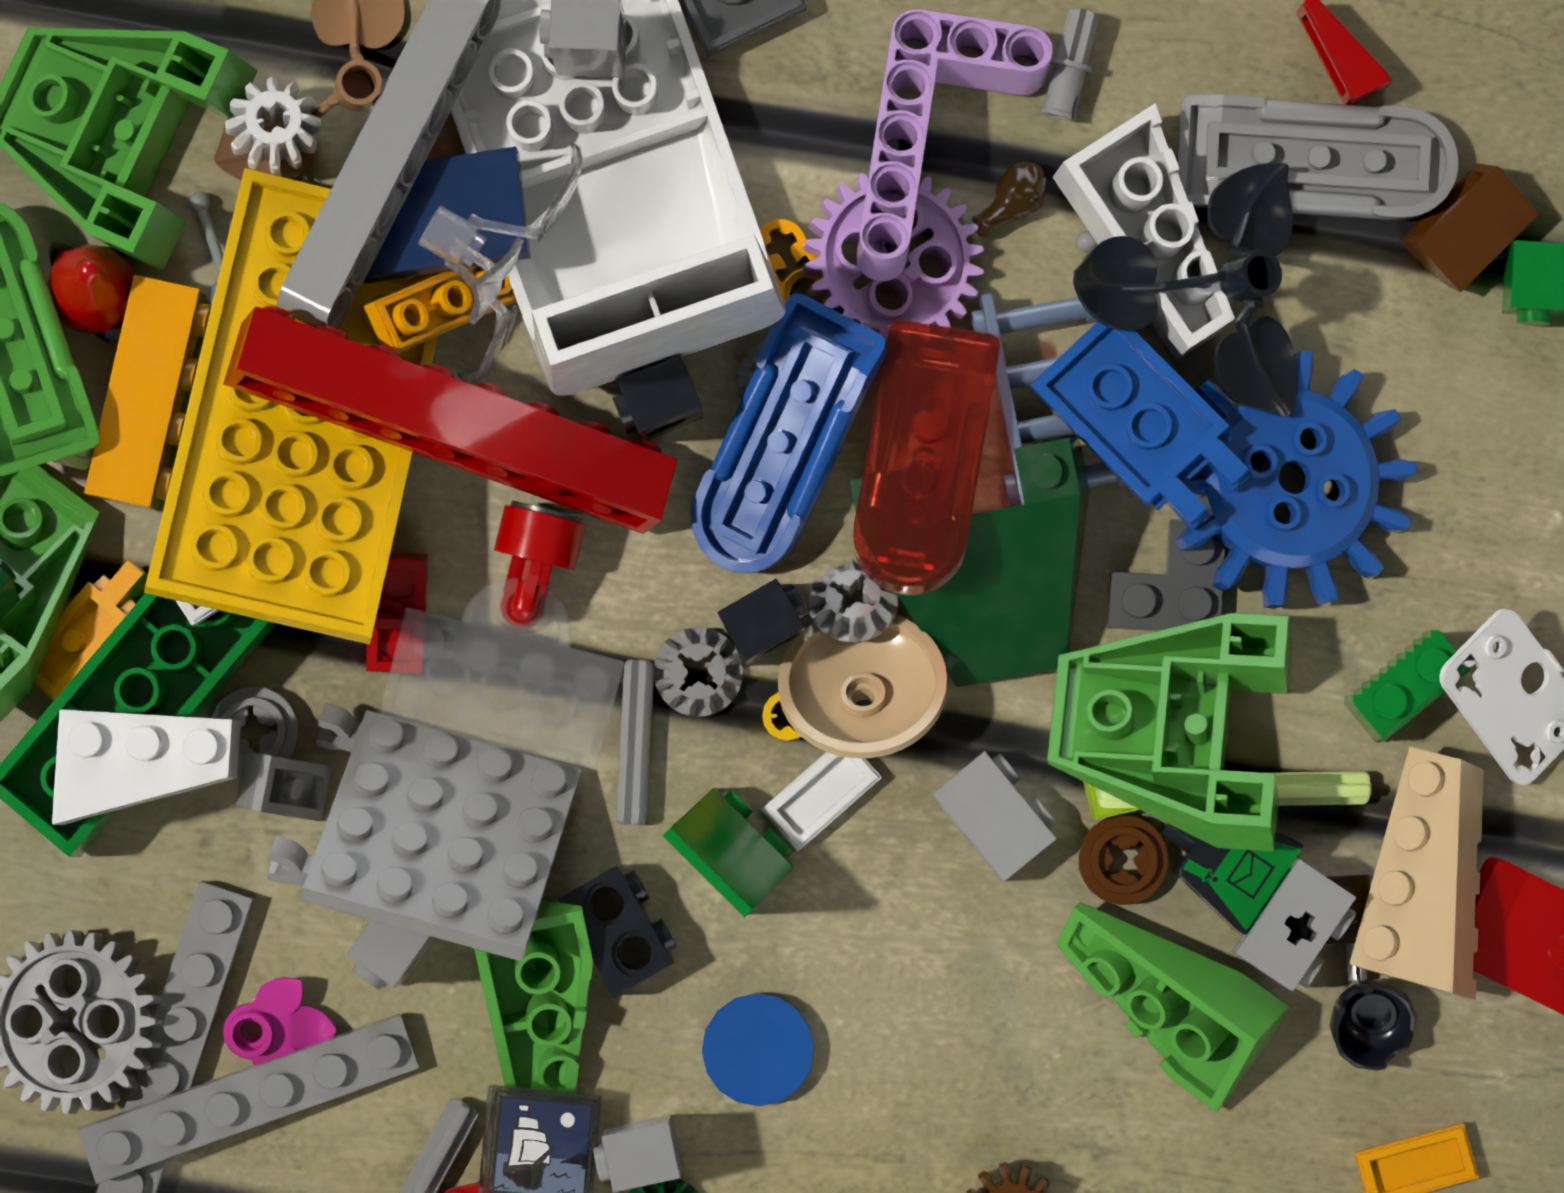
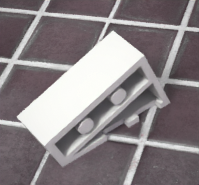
M59 710L52 825H65L159 798L236 779L241 721Z

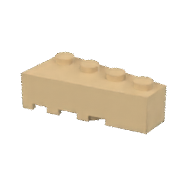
M1409 746L1350 959V965L1476 1000V980L1473 979L1474 952L1478 950V929L1474 927L1476 895L1480 893V872H1477V843L1481 842L1484 769L1462 759Z

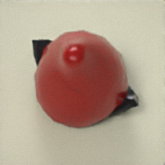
M52 241L49 250L51 269L47 284L60 322L74 331L96 335L108 344L118 342L133 276L135 275L132 263L111 247L85 244L75 248L65 243Z

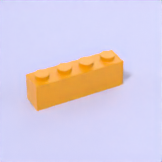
M139 275L133 276L98 429L99 443L94 447L84 490L85 494L93 498L157 512L160 500L166 501L173 468L168 467L173 445L179 446L186 414L180 413L185 391H192L199 361L193 358L197 337L204 338L211 311V305L205 304L207 295L200 289Z

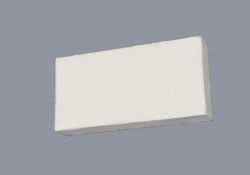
M826 752L761 810L793 847L799 851L882 777L865 758H848Z

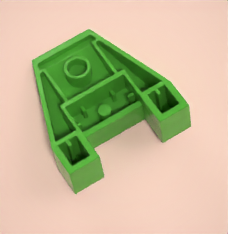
M28 27L0 84V147L89 235L124 255L164 271L187 221L159 203L145 197L189 103L191 102L229 119L235 117L230 111V102L233 98L245 99V86L249 82L253 83L258 70L230 50L184 31Z
M40 466L0 476V559L13 570L16 576L14 585L20 597V601L0 620V722L34 686L60 616L100 519L99 511Z
M1229 613L1059 655L1047 758L1048 764L1216 848L1274 852L1279 802L1275 773L1225 771L1224 769L1232 691L1288 694L1292 651L1289 616Z

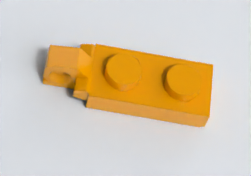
M127 560L111 580L103 575L94 584L88 581L62 611L35 684L53 701L130 612L136 602L144 595L148 574L137 564Z

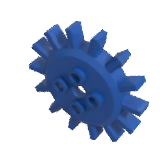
M1301 350L1295 353L1297 393L1293 413L1289 416L1280 417L1241 405L1235 406L1227 399L1222 390L1209 380L1199 384L1194 389L1230 426L1231 431L1227 435L1232 441L1227 447L1249 468L1250 478L1233 492L1206 465L1197 473V478H1192L1186 486L1208 508L1209 516L1194 531L1189 527L1185 528L1174 542L1179 551L1200 547L1209 538L1216 535L1224 546L1230 550L1224 562L1217 568L1212 585L1220 591L1230 588L1240 580L1248 562L1265 568V581L1262 589L1263 608L1276 609L1283 607L1288 594L1289 571L1303 568L1309 579L1311 593L1318 605L1337 600V585L1331 574L1328 560L1342 554L1354 570L1365 578L1377 576L1384 567L1376 554L1363 544L1359 538L1368 523L1385 532L1399 533L1408 530L1412 520L1398 509L1388 508L1377 503L1379 482L1397 483L1417 474L1416 462L1402 459L1384 463L1377 462L1375 451L1371 444L1373 438L1390 432L1398 423L1401 417L1397 410L1392 409L1375 413L1360 425L1346 408L1350 400L1359 391L1364 375L1356 369L1345 373L1335 381L1328 398L1310 391V383L1314 364L1313 352ZM1303 430L1311 431L1315 435L1316 445L1313 450H1308L1302 446L1300 435ZM1255 452L1262 454L1266 458L1267 467L1263 473L1255 471L1251 466L1250 459ZM1285 463H1295L1304 471L1306 478L1305 486L1298 494L1285 491L1279 483V470ZM1327 481L1334 482L1339 488L1340 494L1336 501H1330L1324 495L1323 488ZM1277 504H1283L1289 509L1290 519L1287 524H1282L1275 519L1274 509Z

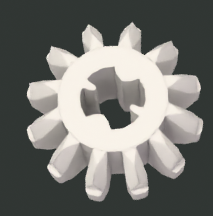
M272 76L267 79L266 91L261 92L256 85L249 82L245 86L247 100L233 98L230 102V111L235 117L225 122L226 133L236 137L231 143L232 152L235 155L249 153L248 167L252 170L257 169L263 160L269 161L270 172L274 175L279 174L281 160L286 159L290 166L298 169L302 165L300 151L314 153L317 149V141L312 135L321 131V119L311 115L315 109V100L312 96L297 99L299 85L295 81L287 85L284 92L278 91L277 80ZM276 119L283 122V128L276 126L271 133L264 131V124L271 126Z

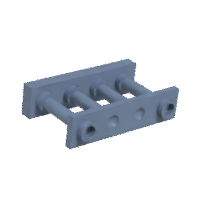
M990 293L981 295L979 299L980 310L971 311L976 343H987L1012 474L1003 475V485L1008 507L1025 504L1014 448L1022 447V443L1075 433L1056 414L1017 422L1011 389L1031 385L1059 357L1006 367L1000 334L1084 318L1087 324L1097 323L1098 321L1082 306L1078 297L996 312L993 296ZM1103 462L1085 465L1089 487L1116 482L1118 487L1126 486ZM1128 488L1129 497H1130V498H1135V497H1137V496Z

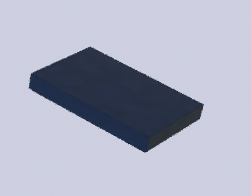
M516 146L425 160L364 280L365 284L531 258L520 155Z

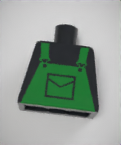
M1168 823L1164 824L1159 835L1185 851L1174 868L1173 873L1231 929L1243 935L1304 847L1298 841L1279 832H1276L1274 852L1216 848Z

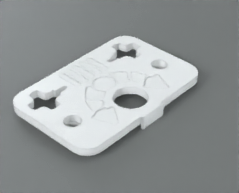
M1500 609L1443 665L1439 675L1441 686L1512 782L1521 785L1530 784L1564 750V678L1560 673L1564 670L1551 651L1540 646L1515 611ZM1496 643V649L1493 651V645ZM1538 662L1544 671L1543 684L1536 692L1528 694L1521 685V676L1529 664ZM1463 664L1467 667L1476 665L1477 670L1473 673L1472 677L1476 683L1475 688L1478 690L1479 696L1476 691L1468 687L1461 686L1458 689L1456 688L1455 684L1460 678L1457 671L1459 665ZM1511 738L1525 747L1534 745L1535 749L1530 754L1533 764L1529 769L1522 765L1515 769L1513 764L1517 760L1518 754L1515 751L1516 746L1511 741Z

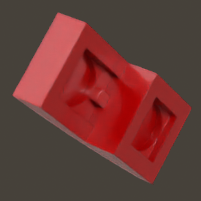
M390 553L370 644H367L366 671L422 674L426 631L428 554Z

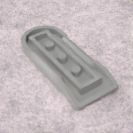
M1224 94L1190 95L1185 97L1181 104L1178 174L1189 202L1192 201L1194 208H1207L1209 198L1215 187L1232 173L1263 163L1288 164V189L1294 214L1410 220L1423 216L1437 207L1448 196L1457 178L1459 158L1452 135L1440 120L1428 112L1417 108L1270 100L1254 96Z

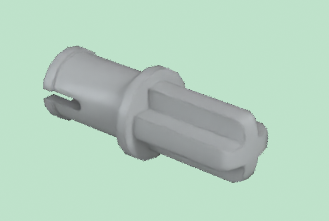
M1073 8L1068 11L1057 57L1051 58L1050 64L1054 67L1041 114L1075 122L1085 75L1091 74L1093 69L1091 66H1088L1099 22L1098 14L1082 8Z

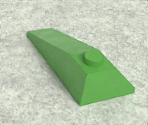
M542 900L523 962L475 948L474 951L505 1090L575 1098L582 1036L587 1014L589 984L592 977L593 955L582 906ZM506 1093L508 1097L575 1103V1099Z
M1081 902L1074 907L1056 942V945L1095 991L1101 996H1111L1130 1018L1124 1025L1136 1039L1144 1035L1164 1059L1159 1065L1166 1074L1216 1113L1266 1048L1289 1009V1006L1245 974Z

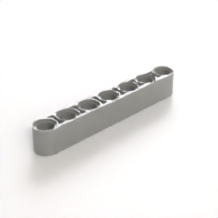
M428 0L283 282L277 299V307L289 311L295 316L296 320L315 328L317 326H330L338 329L341 326L496 23L502 0Z

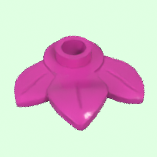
M283 977L275 978L263 984L256 993L252 1003H245L233 1009L225 1020L223 1036L227 1047L235 1055L244 1059H250L253 1065L332 1038L337 1031V1027L322 1010L311 1005L301 1004L303 998V982L301 979ZM248 1021L257 1022L262 1028V1036L257 1039L248 1038L243 1033V1024Z

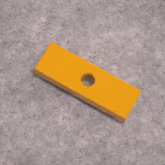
M504 263L442 272L369 303L364 308L380 344L400 353L517 302Z

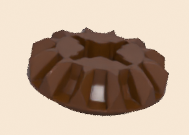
M1117 815L1100 821L1089 830L1079 848V871L1085 884L1097 897L1112 904L1130 905L1147 899L1160 887L1167 873L1168 852L1162 836L1159 835V832L1151 824L1138 817ZM1107 841L1113 846L1116 845L1121 850H1125L1130 846L1134 847L1138 842L1142 844L1136 850L1137 854L1132 859L1133 864L1137 867L1135 869L1136 872L1141 876L1139 879L1133 874L1129 875L1124 870H1120L1116 874L1111 873L1107 878L1104 876L1109 870L1108 866L1114 860L1109 853L1110 849L1105 845Z

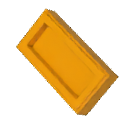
M1462 1122L1353 1152L1364 1193H1427L1479 1178L1465 1125Z

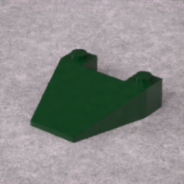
M1078 436L1014 448L1025 504L927 522L916 468L850 480L861 538L921 632H926L937 645L945 662L946 671L956 687L1054 670L1058 666V656L1069 653L1090 493L1080 438Z

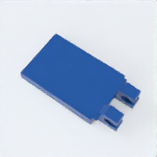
M1097 322L1030 385L1032 391L1147 508L1153 505L1159 510L1164 504H1167L1192 531L1209 516L1208 508L1186 486L1198 472L1208 465L1214 474L1233 492L1250 478L1249 468L1227 447L1232 441L1227 435L1231 431L1230 426L1135 330L1118 331Z

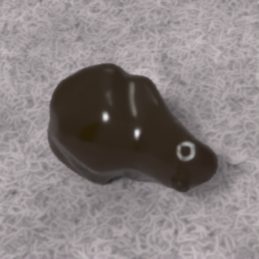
M1019 160L1010 166L996 184L994 201L981 213L972 217L973 223L978 226L977 234L981 237L987 236L997 228L1011 221L1024 218L1041 209L1047 185L1045 170L1036 163L1026 160Z

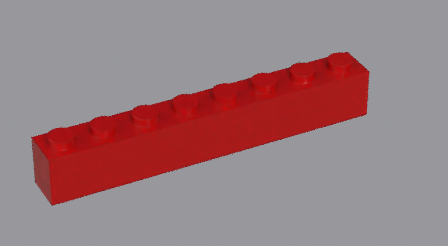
M255 306L241 323L223 385L641 534H645L662 521L678 459L662 454V449L656 444L643 440H632L629 442L610 435V430L599 423L590 421L577 423L558 416L559 412L549 405L537 402L524 404L508 398L507 393L497 386L484 383L472 385L454 378L455 375L452 371L442 366L433 364L420 366L401 359L402 355L392 348L382 345L367 347L348 340L349 336L337 328L330 326H317L315 328L296 321L292 313L279 307L265 306L260 308Z

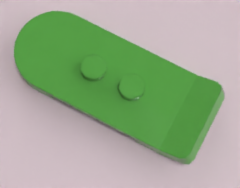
M0 202V476H6L92 449L99 443V432L29 228L13 209Z

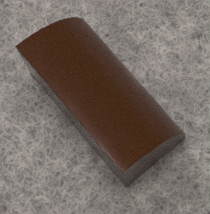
M1477 163L1452 188L1448 196L1437 207L1428 212L1399 241L1436 278L1450 288L1462 292L1539 213L1497 166Z

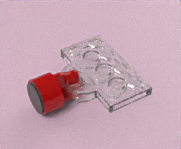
M514 500L511 501V505L505 504L493 551L512 555L506 579L484 586L469 600L460 620L405 607L378 716L597 770L624 661L570 648L571 623L565 606L548 589L553 566L572 571L576 569L586 529V524L581 523L582 518Z

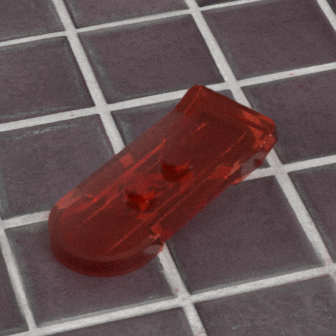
M898 320L893 321L888 331V355L883 362L855 515L853 548L860 568L875 584L894 593L916 595L935 590L948 582L958 571L965 557L1001 345L999 338L988 333Z

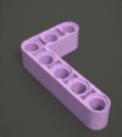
M922 9L908 10L895 20L891 32L857 248V264L861 272L868 278L876 281H889L896 278L905 268L935 82L1014 95H1031L1038 92L1046 82L1053 54L1052 43L1043 31L1031 26ZM918 39L923 41L927 47L912 49L907 47L903 41ZM964 47H972L981 52L982 56L968 58L963 56L958 50ZM1028 56L1034 59L1037 64L1025 67L1019 65L1013 58ZM911 89L917 92L920 97L913 100H905L896 95L895 91ZM892 139H902L910 143L912 148L898 151L887 145V142ZM893 189L899 191L904 196V199L898 202H889L881 198L879 192ZM885 240L892 243L897 250L889 254H882L876 252L870 245L873 242Z

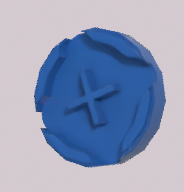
M761 993L736 997L718 1009L705 1029L702 1047L706 1073L718 1090L738 1103L755 1106L781 1102L798 1090L811 1070L814 1052L810 1027L798 1009L777 996Z

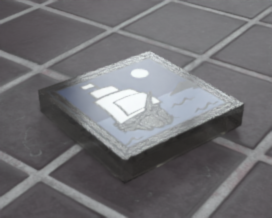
M489 1085L487 1088L478 1193H593L596 1168L593 1148H596L598 1145L602 1096Z

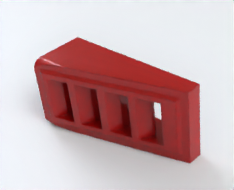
M1304 0L1296 15L1342 103L1345 105H1356L1386 89L1392 82L1389 74L1320 0Z

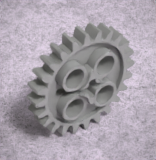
M67 930L63 943L57 933H45L44 949L37 942L27 941L24 943L27 960L10 955L6 958L8 966L13 973L10 976L0 974V988H2L0 993V1070L9 1068L11 1071L4 1081L3 1086L5 1088H17L25 1084L21 1093V1101L34 1102L41 1095L40 1103L41 1110L54 1111L61 1102L63 1114H77L80 1101L86 1111H97L100 1108V1095L108 1103L120 1101L117 1084L125 1088H136L138 1086L137 1080L131 1072L133 1068L141 1070L151 1069V1063L142 1053L144 1048H160L161 1043L148 1036L149 1028L163 1025L164 1020L149 1016L148 1008L158 1004L162 999L161 996L144 994L143 989L150 984L154 977L152 974H133L141 960L138 956L128 955L119 960L123 949L121 942L110 941L103 948V934L90 932L83 943L80 931ZM75 967L81 974L82 983L77 994L71 997L65 990L64 979L67 972ZM41 985L45 986L47 994L54 1001L53 1003L46 1001L40 995L38 990ZM35 1007L41 1013L43 1022L38 1034L31 1036L26 1029L25 1021L29 1011ZM112 1007L119 1016V1026L116 1032L109 1037L102 1029L101 1020L104 1012ZM63 1011L77 1012L73 1023L80 1032H68L66 1030L70 1026L71 1020ZM90 1040L98 1043L105 1050L106 1055L103 1059L99 1058V1054ZM73 1047L79 1054L80 1065L77 1072L70 1077L63 1069L62 1061L66 1051Z

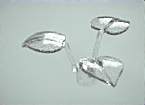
M571 142L569 177L558 191L549 209L530 226L522 227L486 220L474 213L466 220L440 205L419 240V246L446 260L444 265L456 271L471 287L474 297L473 309L469 319L471 324L475 325L490 307L496 312L494 337L486 353L473 366L464 372L458 373L461 381L472 385L479 384L489 373L508 341L519 306L513 304L509 311L496 297L501 289L502 280L509 275L519 256L523 240L518 237L535 239L540 242L561 217L577 187L583 158L580 146ZM479 229L517 236L510 251L497 264L480 254L487 238L478 233ZM473 263H475L487 272L477 278L466 266L471 268Z

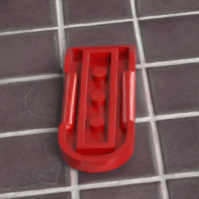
M1489 857L1484 861L1479 871L1480 893L1476 895L1474 928L1478 929V950L1474 952L1473 971L1564 1015V890L1498 857Z

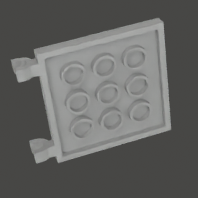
M325 703L319 718L318 727L321 728L316 739V746L332 750L341 749L349 751L351 754L315 855L307 854V851L295 841L276 836L269 856V860L272 862L267 879L280 883L302 885L301 901L523 962L579 785L582 769L366 710L361 723L355 721L352 714L344 708Z

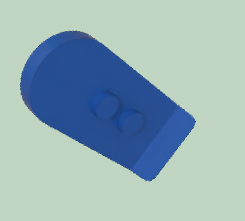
M794 293L784 304L785 315L779 321L772 324L756 358L757 367L712 466L704 473L693 499L691 523L696 541L711 561L729 571L751 573L766 570L781 563L794 550L872 380L888 355V345L881 334L803 294Z

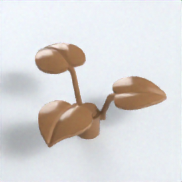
M313 0L311 20L318 38L324 44L333 47L349 44V53L352 61L343 65L339 70L334 83V93L317 106L311 115L321 118L338 104L350 111H363L375 105L382 87V78L380 72L372 63L363 60V56L360 54V45L368 49H379L394 40L404 23L405 7L403 0ZM451 111L426 160L466 154ZM276 119L271 126L264 124V131L271 133L276 126L283 128V122ZM224 126L220 143L214 155V161L222 171L242 180L244 168L251 169L248 167L249 153L235 155L232 152L231 143L236 137L227 134L226 127ZM300 151L302 165L298 169L290 166L286 159L281 160L280 173L276 174V176L292 180L300 176L312 162L315 152L304 153ZM263 160L261 165L255 169V171L272 174L269 169V161Z

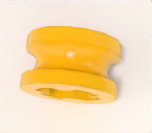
M777 692L764 705L762 714L764 726L769 734L778 740H797L801 736L793 728L786 726L780 731L772 723L771 719L778 717L777 714L771 713L774 706L780 702L779 693Z

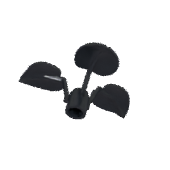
M1263 163L1252 165L1232 173L1223 179L1213 190L1207 207L1209 227L1216 236L1231 241L1229 252L1237 256L1228 260L1223 265L1221 271L1179 280L1155 282L1157 263L1149 248L1135 238L1117 236L1103 240L1094 246L1073 272L1074 289L1085 310L1104 326L1118 331L1142 329L1156 319L1158 304L1155 293H1166L1219 284L1221 291L1230 300L1238 303L1246 302L1247 305L1235 321L1238 333L1224 336L1216 346L1213 365L1215 377L1222 391L1234 402L1247 408L1280 417L1292 415L1296 400L1297 369L1292 342L1286 330L1274 318L1261 316L1249 323L1248 320L1255 310L1263 308L1264 300L1262 297L1274 293L1282 281V268L1275 256L1279 255L1286 248L1293 227V211L1288 189V164Z

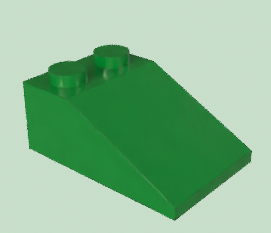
M713 788L682 816L663 837L745 918L794 868L786 860L793 850L770 828L761 835L746 820L753 811L730 788L722 796Z

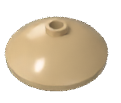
M899 615L895 616L892 624L883 633L862 642H843L833 639L818 629L815 623H812L805 628L803 633L797 635L782 658L778 674V693L782 710L788 722L807 742L823 751L838 756L874 758L903 750L915 743L930 730L944 707L947 694V672L942 654L932 638L926 632H921L916 624ZM860 700H868L872 703L868 706L855 705Z

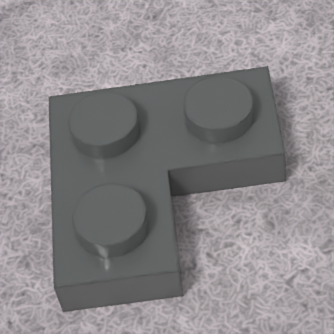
M1170 519L1168 522L1166 575L1127 572L1110 573L1107 629L1160 631L1221 616L1223 590H1218L1212 585L1217 568L1224 562V544L1214 535L1200 547L1179 551L1174 541L1188 526L1182 520Z

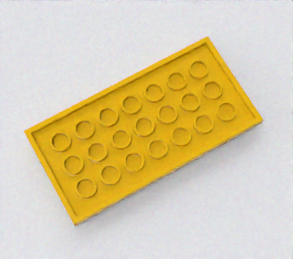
M244 168L144 593L370 644L412 452L223 385L241 323L255 306L260 308L265 306L277 307V299L283 282L331 191L329 188ZM442 272L368 284L363 282L351 308L338 329L349 336L348 340L367 347L381 345L364 306ZM437 337L400 352L402 355L401 359L420 366L432 364Z

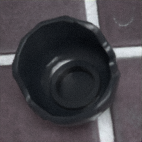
M1363 980L1351 985L1336 999L1329 1026L1338 1053L1342 1058L1355 1068L1379 1071L1386 1069L1389 1061L1397 1054L1410 1048L1417 1016L1408 995L1393 983L1385 980Z

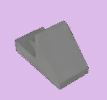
M247 751L244 757L236 806L263 813L322 822L332 767Z

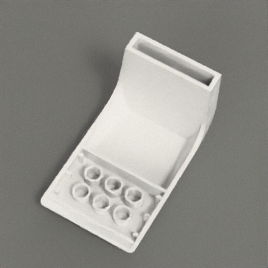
M502 0L496 23L451 109L466 154L514 146L519 151L531 258L503 263L550 390L556 395L564 396L583 392L626 377L677 355L683 357L747 335L776 323L785 315V305L770 258L678 0H622L627 21L624 78L557 75L552 58L544 57V44H540L539 38L541 9L551 10V0Z

